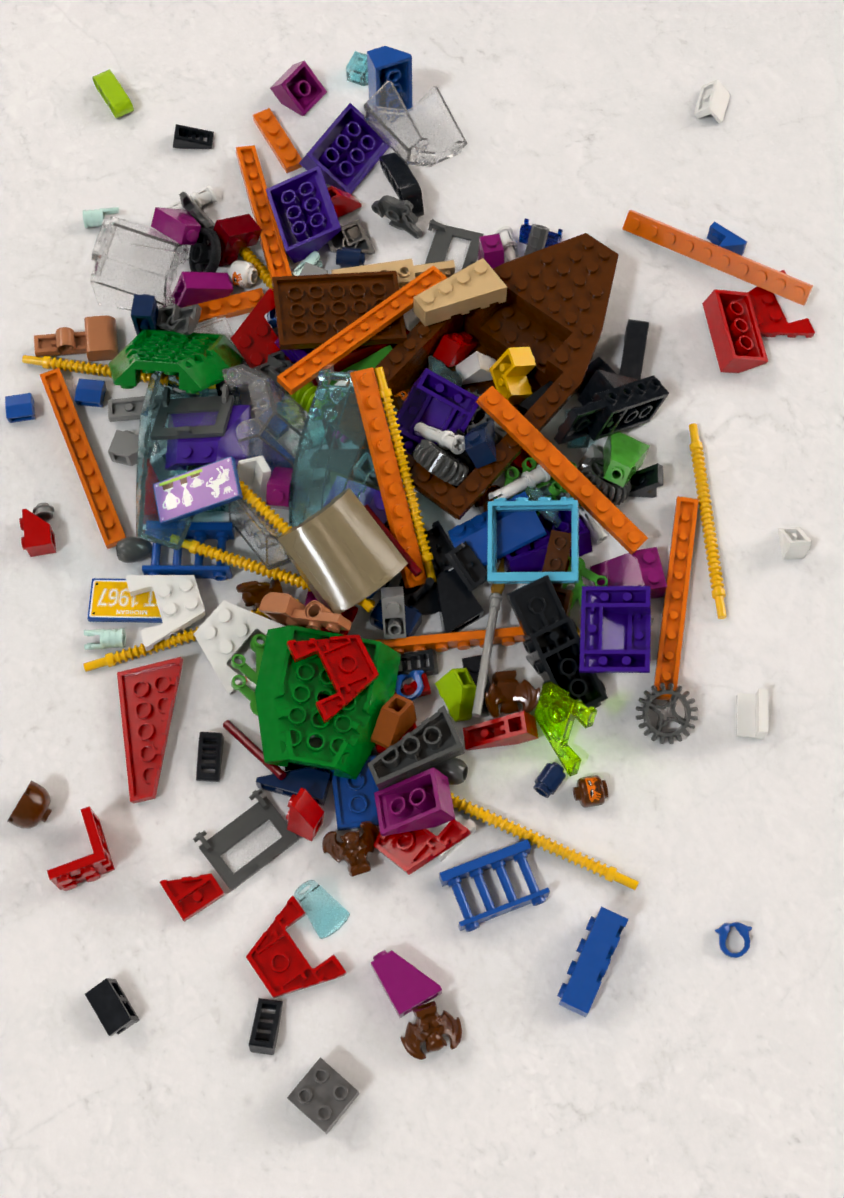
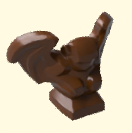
M273 578L270 583L250 581L236 586L237 592L242 593L245 606L250 607L254 605V612L260 607L261 601L266 594L270 592L283 593L279 579L274 580Z
M516 670L495 672L492 676V684L489 691L484 694L487 710L493 718H498L500 713L511 714L515 711L518 712L517 702H520L523 705L522 711L531 713L539 702L540 688L535 689L525 679L522 683H519L515 679L517 675ZM499 704H501L500 713L498 709Z
M370 821L360 823V827L363 829L361 836L359 830L350 831L340 836L343 842H339L336 839L337 833L330 831L324 836L322 841L324 854L328 852L338 863L344 860L348 864V872L352 877L371 871L367 854L368 852H374L375 847L373 845L379 830Z
M435 1001L412 1008L416 1016L415 1024L408 1022L405 1037H400L404 1048L411 1056L420 1060L426 1058L421 1048L424 1042H426L427 1052L441 1050L444 1046H447L443 1036H448L451 1049H455L459 1045L462 1037L459 1017L455 1020L445 1010H443L442 1015H439Z

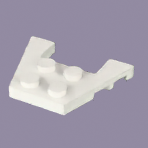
M194 575L125 576L131 596L154 591L163 622L161 625L140 630L146 651L153 649V645L165 639L166 641L171 634L179 629L183 630L206 616Z
M223 600L196 630L194 636L226 691L231 695L235 690L231 686L232 679L235 675L239 674L227 665L229 660L256 630H260L267 636L268 629L284 627L285 625ZM236 680L235 683L240 685L241 681Z

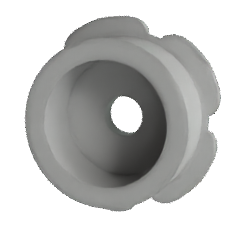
M39 503L34 507L33 513L44 521H49L53 518L54 507L49 506L48 503Z

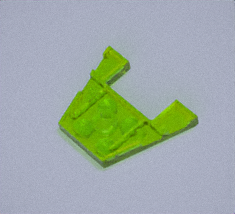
M548 682L542 686L534 717L567 774L571 777L578 773L582 760L568 745L574 720L576 718L585 729L593 726L597 710L592 706H584L582 700H574L569 697V692L552 682Z

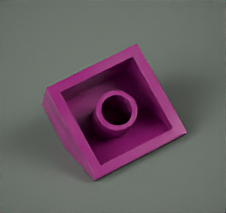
M305 60L293 64L270 87L281 104L301 116H304L327 93Z

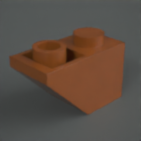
M395 693L381 708L371 736V742L386 749L391 745H395L417 721L414 701Z

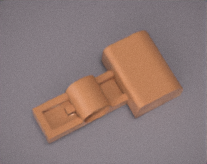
M107 315L85 317V332H74L71 328L62 327L56 330V334L34 335L36 357L87 353L88 362L113 360L119 354L116 320L114 317Z
M270 592L266 594L259 607V611L285 626L294 625L315 630L326 628L329 631L339 633L340 630L350 631L352 622L341 614L333 613L317 600H313L305 606L286 593Z

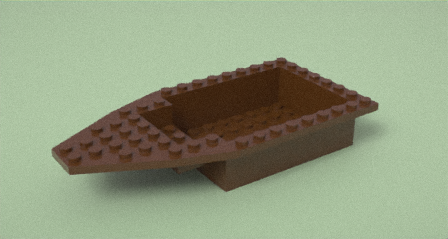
M584 233L503 263L493 270L507 286L506 302L500 304L498 302L492 303L484 309L479 307L470 310L468 314L453 315L451 319L429 326H424L420 321L407 334V340H404V343H398L375 368L383 367L387 386L391 389L392 396L402 390L407 389L410 391L425 368L465 390L468 388L471 392L478 390L479 395H481L491 386L496 389L493 380L459 385L455 366L447 367L433 357L444 335L462 332L473 337L472 340L477 343V346L467 357L477 351L497 361L508 348L530 347L536 366L526 375L532 394L549 381L554 382L524 415L540 432L581 387L602 334L619 254L589 234ZM353 389L326 417V422L371 456ZM507 433L496 445L497 461L478 469L475 468L472 472L469 471L467 478L457 488L426 470L406 451L404 454L408 455L406 461H409L407 466L411 467L409 473H412L410 477L414 480L412 482V485L416 486L414 489L450 516L460 520L524 449Z

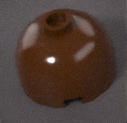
M31 780L7 822L27 829L35 827L40 821L45 823L52 811L48 808L51 800L47 790Z

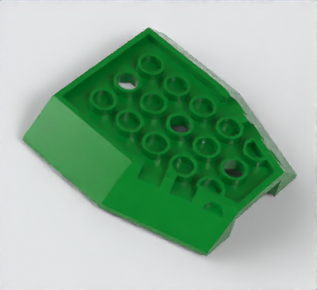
M143 329L109 363V369L114 385H120L123 389H132L137 386L141 381L140 370L143 373L164 371L166 375H175L178 372L179 390H186V393L195 394L234 376L244 362V359L235 345L224 334L193 332L191 335H184L167 330Z
M294 625L268 629L255 689L264 763L287 767L288 762L330 769L334 770L333 776L356 780L376 745L371 742V736L381 708L395 694L401 654L380 641L361 638L379 676L333 718L324 723L316 707L317 697L320 694H327L328 696L336 694L326 670L317 654L294 662L286 644L289 640L306 641L310 638L318 640L346 635ZM313 737H318L322 740L323 744L319 748H314L309 744V740Z

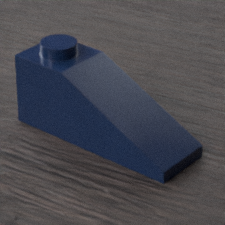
M493 420L473 427L465 436V450L477 469L497 461Z
M308 767L287 771L286 777L283 780H279L274 774L257 777L256 785L259 789L289 797L293 794L297 795L302 787L307 790L319 805L324 806L332 778L331 773H328V770L315 767L312 769Z

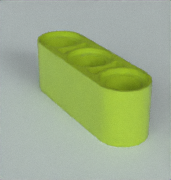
M110 69L92 77L96 89L115 118L134 111L129 97Z

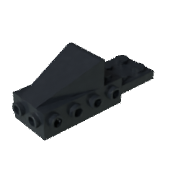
M596 370L577 399L582 406L574 407L567 413L568 417L558 427V433L554 440L560 445L589 435L595 441L650 422L669 395V392L654 375L638 380Z
M545 575L506 594L524 633L523 638L525 641L523 645L529 654L526 656V659L544 680L542 685L547 695H551L553 699L552 707L555 713L562 718L572 720L581 716L582 711L588 708L589 710L597 708L601 705L602 701L608 699L605 693L606 688L603 682L599 680L597 673L579 672L580 637L577 633V626L574 620L566 615L549 576Z

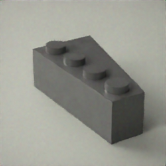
M443 705L438 709V712L430 718H426L421 722V725L408 732L395 745H391L368 763V767L379 790L465 753L445 706Z

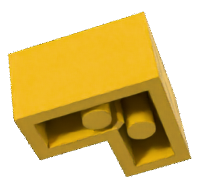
M530 347L508 348L489 369L496 390L512 405L520 404L532 394L526 375L536 366Z

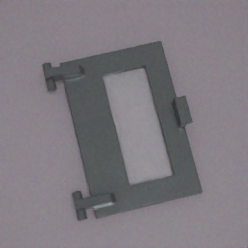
M434 219L430 220L428 230L436 229V233L425 264L454 260L455 273L477 261L479 237L483 236L482 233L443 225Z
M224 383L223 387L220 388L222 396L170 399L171 394H175V390L165 387L164 391H162L163 399L150 435L151 440L224 436L235 400L233 395H229V391H233L234 387Z
M261 789L253 791L252 795L249 796L251 801L256 798L258 803L206 841L204 838L207 834L205 830L197 833L196 837L193 838L195 843L198 840L201 841L202 845L199 846V849L231 891L299 840L295 833L287 830V822L267 797L262 799L260 794L263 791Z

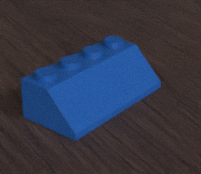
M388 46L367 51L369 107L377 122L412 112L411 54Z
M524 491L518 495L513 496L511 499L507 501H516V498H528V496ZM488 511L476 515L472 519L447 531L454 548L466 541L483 566L487 565ZM536 511L497 512V560L547 535Z

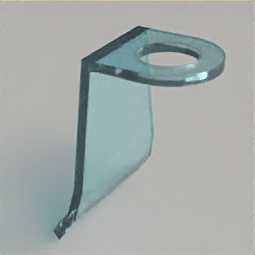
M314 880L306 881L294 893L295 898L301 903L320 939L329 937L339 930L350 915L341 904ZM310 885V888L306 892L300 894V892L305 887Z

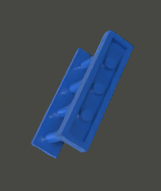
M146 522L145 531L148 538L153 540L151 565H142L144 575H194L195 579H214L217 581L232 579L230 566H225V563H222L221 560L216 561V566H203L204 554L202 556H199L198 553L195 554L194 566H181L182 547L174 545L173 565H160L162 540L170 539L172 535L182 539H195L200 544L205 543L207 539L218 540L217 550L222 549L224 552L226 551V541L235 539L233 522H173L164 526L160 522Z
M528 839L439 873L442 887L446 885L452 887L464 920L458 924L460 931L465 929L466 932L473 931L480 927V923L531 903L533 906H537L546 902L550 891L548 888L539 890L526 859L528 857L527 854H530L531 851ZM511 860L518 862L531 893L520 899H517L505 870L506 862ZM491 868L493 871L496 870L509 902L496 908L483 878V871ZM467 877L474 879L486 908V912L473 916L461 887L462 879Z

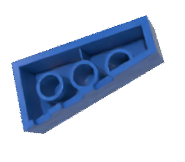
M602 906L596 918L591 916L586 930L590 931L586 940L581 939L576 952L580 953L577 962L572 960L567 974L571 975L568 984L562 983L557 996L561 998L559 1005L584 1017L588 1015L601 985L602 977H604L610 964V958L619 943L620 934L628 922L627 918Z

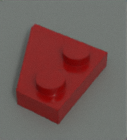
M212 873L203 874L198 877L189 876L181 877L182 879L160 881L161 886L184 922L225 895Z

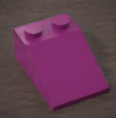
M657 547L636 550L632 555L627 553L590 566V571L607 578L608 586H650L651 599L664 597L667 584ZM599 580L597 584L603 586L605 581Z
M434 767L374 793L380 834L382 836L433 828L455 819L448 777Z

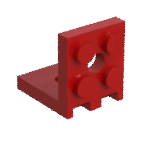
M90 806L80 810L93 854L47 870L50 881L60 890L68 891L78 886V883L96 881L100 878V875L115 870L100 820Z

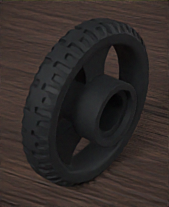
M202 228L200 229L197 243L190 247L191 272H203L204 266L208 265L204 272L216 273L221 258L220 238L215 230ZM207 237H209L211 245H207Z

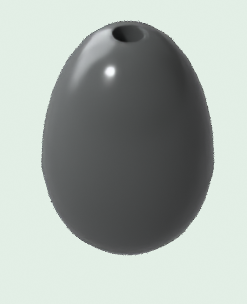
M139 537L121 539L116 544L117 557L125 563L138 562L151 554L152 544L148 540Z
M455 757L434 767L448 777L449 785H458L466 780L468 767L461 759Z

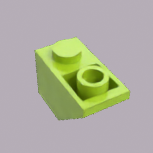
M467 668L451 669L435 685L454 721H469L472 718L476 685Z

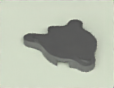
M386 195L372 204L371 208L381 218L386 215L391 220L389 225L404 230L417 239L423 234L421 229L416 226L418 218L412 212L413 204L410 201H401Z

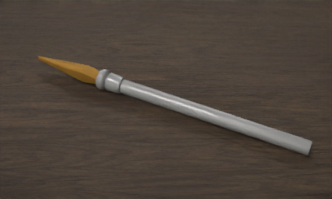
M504 557L501 558L497 572H505ZM492 584L490 610L472 716L481 717L496 622L501 601L503 600L502 593L505 584Z

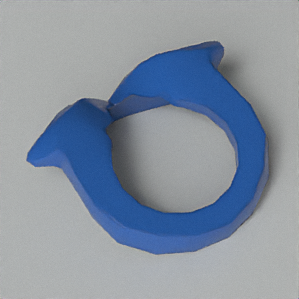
M413 670L408 675H398L395 688L396 694L410 700L418 698L424 689L421 678L424 671ZM412 677L417 683V689L412 695H403L401 685L403 681Z
M734 922L731 924L724 923L718 929H715V932L719 934L720 950L729 957L738 958L743 956L750 948L749 931L752 930V927ZM730 927H735L744 939V947L738 953L728 951L725 945Z

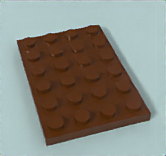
M380 271L272 277L280 350L318 348L398 291L397 272ZM404 316L399 317L362 345L404 343V340H407Z

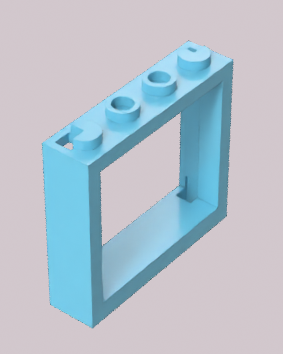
M519 497L516 498V501H507L506 498H499L488 502L487 582L489 584H529L545 575L549 576L552 584L579 583L578 500L561 497L560 500H551L550 497H539L538 501H529V498ZM571 511V572H497V512Z

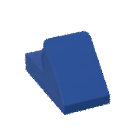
M715 221L709 228L707 239L711 243L741 256L744 254L747 241Z

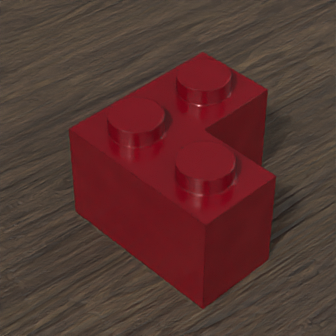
M250 214L216 220L214 230L217 232L221 242L219 267L231 265L236 261L241 248L257 245L262 229Z

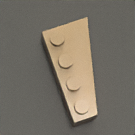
M482 258L413 297V312L424 326H429L451 319L453 315L468 314L470 310L479 307L484 309L492 303L498 302L500 304L506 302L507 286L485 259Z

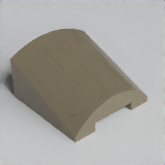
M350 488L334 497L329 504L298 526H293L276 538L317 601L336 614H341L370 596L408 564Z

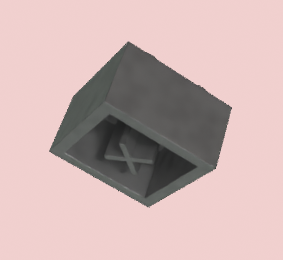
M320 1057L287 1099L327 1134L357 1098L359 1091Z

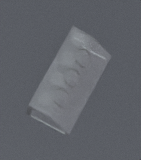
M239 499L228 503L229 521L233 522L234 528L268 570L292 562L276 539L282 535V532L278 533V528H273L274 524L270 525L269 520L266 521L264 519L265 516H260V512H256V508H252L251 504H247V500Z

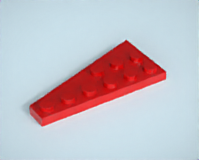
M181 657L117 672L130 802L133 804L156 798L183 665Z

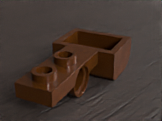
M551 530L542 572L568 571L571 533ZM563 583L552 584L566 615L569 616L574 592L562 588Z

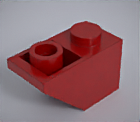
M334 186L328 187L338 218L362 207L361 203L352 194Z
M465 332L446 334L440 341L433 357L447 367H453L462 362L477 346V343L472 340L473 337Z
M22 509L23 518H19L21 530L24 531V537H21L23 550H27L30 557L56 553L55 534L50 524L29 510Z
M301 787L297 795L293 794L287 805L290 808L286 815L288 820L287 830L313 841L323 824L324 811L307 790Z

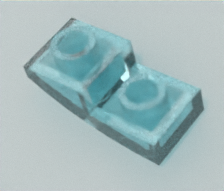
M527 486L525 489L530 501H538L539 497L546 496V493L537 487L533 490ZM539 511L548 522L558 528L562 522L558 517V511Z

